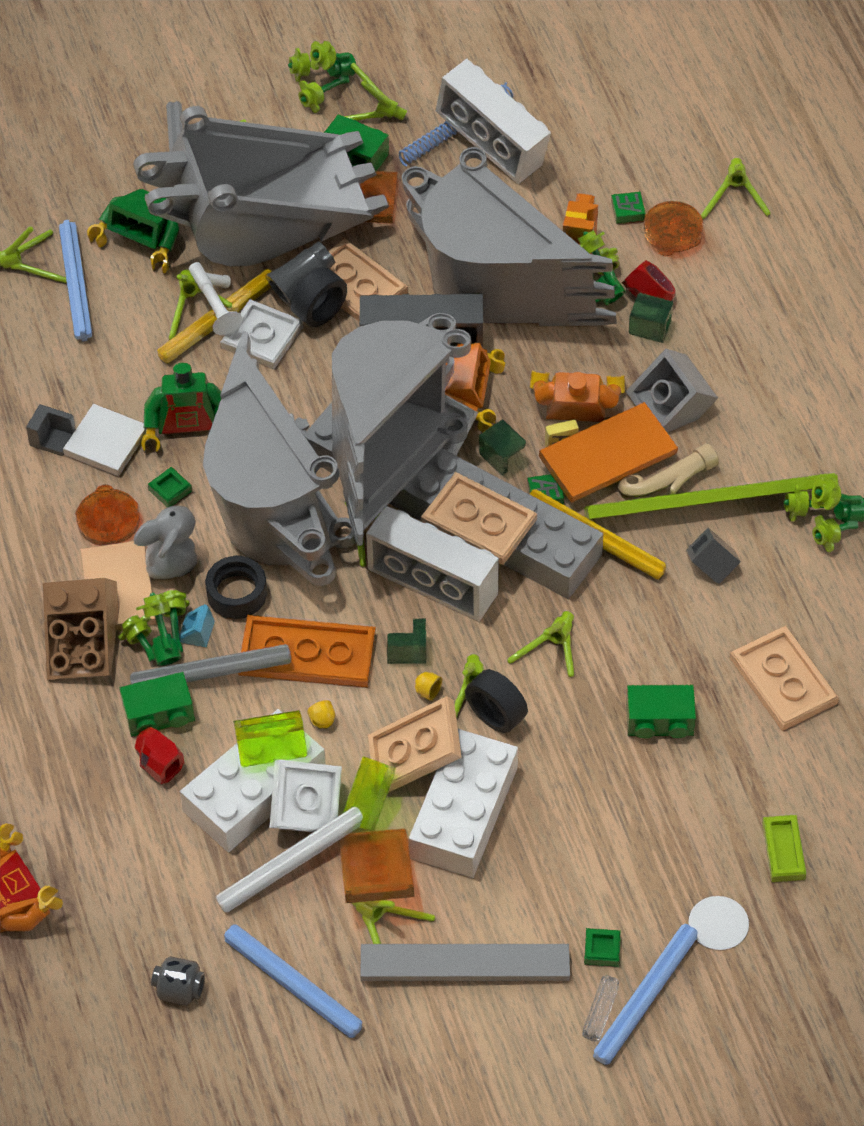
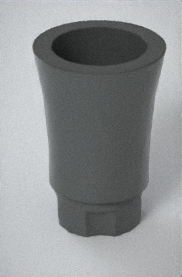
M317 242L309 249H304L283 266L265 275L279 298L291 308L293 293L305 276L321 267L330 269L336 262L322 243Z

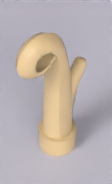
M706 443L693 450L691 455L647 480H644L642 476L637 474L624 477L619 481L618 489L626 496L640 497L671 486L670 492L675 494L695 474L701 471L707 472L718 466V456L713 447Z

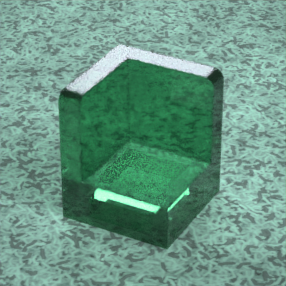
M639 293L630 313L629 334L664 343L672 322L674 302Z
M503 419L479 435V454L502 476L508 472V459L526 446V440Z
M426 618L413 619V633H389L387 635V664L426 663Z

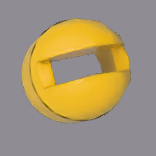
M423 672L415 680L416 692L431 701L439 693L443 679L432 672Z
M319 701L311 705L307 710L310 721L319 729H327L335 720V710L331 701Z

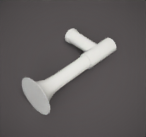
M199 262L191 264L189 271L217 317L213 324V331L218 335H227L234 332L241 325L242 316L238 312H229L213 288V285L225 289L228 288L231 283L230 277L228 275L206 273Z

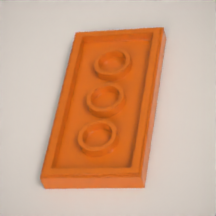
M643 402L539 450V458L572 503L628 475L637 473L677 454L678 447L647 404Z
M247 615L241 652L286 644L290 648L291 662L284 665L240 672L238 675L368 688L376 627Z

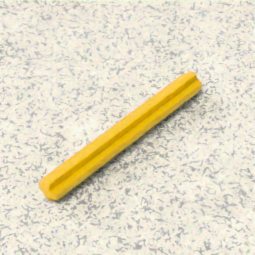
M269 269L264 270L226 298V300L232 303V307H224L229 312H239L250 299L254 301L271 288L265 275L272 271ZM213 309L158 348V357L164 363H170L212 332L213 324L217 320Z
M533 489L530 492V495L602 532L604 550L655 579H660L666 570L665 562L537 489Z

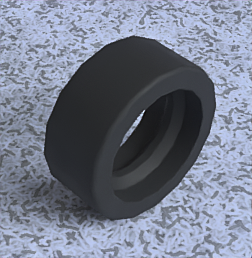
M321 267L313 270L305 276L294 291L291 299V311L310 327L322 326L331 320L342 307L347 295V284L329 268Z
M237 555L225 557L214 563L207 572L205 585L208 604L219 615L232 619L246 618L247 615H253L258 612L265 604L267 597L265 572L258 562L249 557ZM234 576L247 577L255 582V589L251 594L237 599L224 597L218 593L217 587L223 580Z
M491 669L483 670L465 689L466 699L471 709L486 725L501 733L510 732L528 713L527 703L522 693L507 677Z

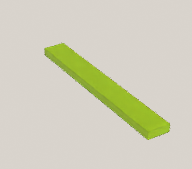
M826 473L585 506L584 514L586 518L593 519L795 491V484L799 485L800 491L813 489L814 482L819 477L825 481L833 478L839 485L838 475Z

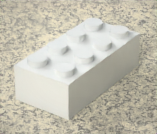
M465 59L442 77L435 110L442 118L475 147L482 149L486 153V157L517 184H520L542 166L551 134L543 122L536 120L521 103L511 98L501 85L495 84L479 66L474 65L468 59Z
M388 506L382 510L366 533L368 570L480 622L498 595L499 558L486 549H478L466 543L458 536H450L438 530L430 523L420 522L410 517L406 512L395 510Z
M277 709L180 790L182 810L229 853L270 818L275 760L326 765L324 748Z
M458 729L462 758L437 769L408 838L409 858L474 878L518 768V747Z

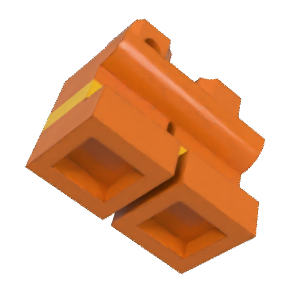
M579 193L577 194L576 201L568 202L563 232L579 245L578 238L583 236V232L587 231L589 233L594 230L597 235L598 204H595V196Z

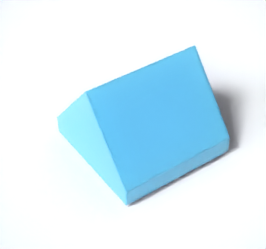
M204 604L186 614L179 634L181 643L207 648L215 622L209 606Z

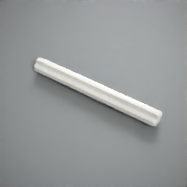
M352 807L219 893L216 896L219 906L224 912H229L362 826L365 823L363 814L357 807Z

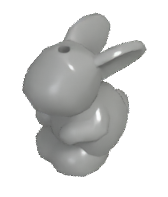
M170 506L162 510L156 519L149 520L140 526L134 536V544L147 546L145 555L146 570L153 579H171L184 576L191 572L197 564V555L194 551L195 544L189 538L193 533L196 520L192 512L185 506Z

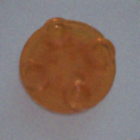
M666 201L653 206L647 212L644 218V235L647 241L657 248L660 255L671 256L676 252L689 250L701 243L703 219L693 206L680 201Z
M108 484L98 486L95 492L86 496L75 512L80 534L87 541L99 546L127 541L135 534L140 524L138 503L128 493L113 489Z

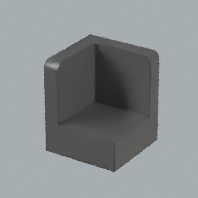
M39 404L26 426L29 445L63 456V448L76 430L74 416Z
M709 527L686 549L691 561L716 583H721L741 562L736 551Z

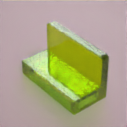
M300 710L233 721L240 765L242 767L307 756Z
M365 756L362 757L343 813L352 807H357L363 814L360 828L375 831L397 768Z

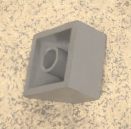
M665 349L626 391L636 406L643 402L647 404L667 433L698 420L718 399L686 354Z

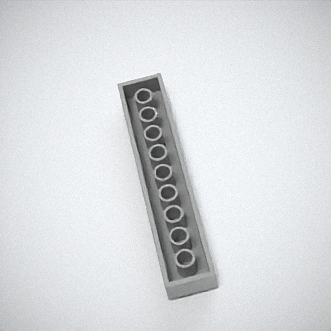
M331 402L304 436L318 456L334 458L332 453ZM442 448L389 503L421 520V516L453 474L457 472L536 512L537 521L504 565L567 599L571 597L602 556V532ZM322 467L331 473L333 472V469L330 467Z

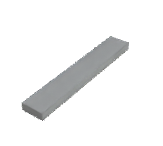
M361 944L360 981L570 980L569 944Z

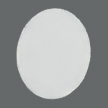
M712 896L701 900L693 907L689 916V925L697 930L696 940L700 944L710 949L725 950L735 947L743 941L749 929V920L743 907L736 901L723 896Z

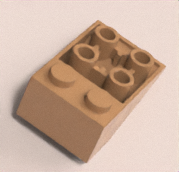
M93 578L43 583L47 680L110 676L118 621L117 581L108 578Z

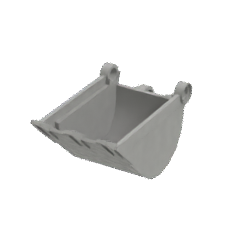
M192 106L181 113L180 120L183 129L173 145L172 152L141 154L133 163L137 178L141 182L159 187L145 194L144 198L149 212L191 227L199 251L210 261L226 266H251L276 258L317 238L324 241L373 218L374 215L389 207L385 195L365 199L359 185L376 175L372 163L352 167L347 152L363 144L359 131L338 135L210 118L203 107ZM194 118H202L197 123L188 124ZM147 165H155L150 170H142V168ZM166 198L163 202L153 203L157 199Z
M477 147L465 149L460 154V164L444 177H440L418 166L405 170L402 175L404 191L409 197L406 204L408 217L426 242L435 294H483V323H539V326L617 324L616 312L596 308L595 299L615 298L614 286L595 282L593 279V273L613 271L612 259L588 253L487 168L486 153L482 149ZM472 158L482 161L477 167H469L466 165V162ZM415 177L424 180L419 186L408 184L409 180ZM416 207L419 213L414 212L413 208Z
M433 314L419 324L410 321H379L360 326L341 338L332 352V453L340 471L339 477L343 487V495L358 546L363 545L364 529L446 443L457 444L464 441L467 437L468 425L466 420L461 417V414L444 411L445 388L454 373V358L466 356L471 349V336L464 330L456 329V320L449 314ZM437 326H445V327H448L449 329H447V330H437V329H435V327H437ZM458 342L464 345L460 347L450 346V343ZM448 426H458L461 429L458 431H450L446 428Z
M243 331L221 391V401L205 444L203 468L229 538L234 546L246 557L267 565H291L312 584L324 586L332 582L336 576L335 566L329 549L333 546L348 548L356 543L350 519L346 517L337 518L319 491L333 487L332 485L339 478L340 471L334 458L318 456L259 371L257 359L250 358L251 340L248 332ZM322 467L333 469V472L328 477L320 478L316 476V472ZM347 526L352 529L351 533L346 537H337L335 535L336 530L340 527ZM318 564L329 566L325 574L315 575L312 573L313 568Z

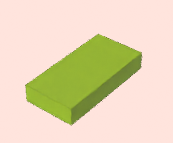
M797 815L763 817L762 826L771 882L806 880V868Z

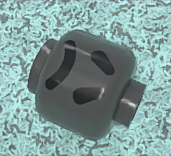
M170 956L164 960L161 966H155L151 986L156 987L157 996L161 1001L187 1006L194 999L198 1000L201 997L205 982V972L200 971V966L196 961Z

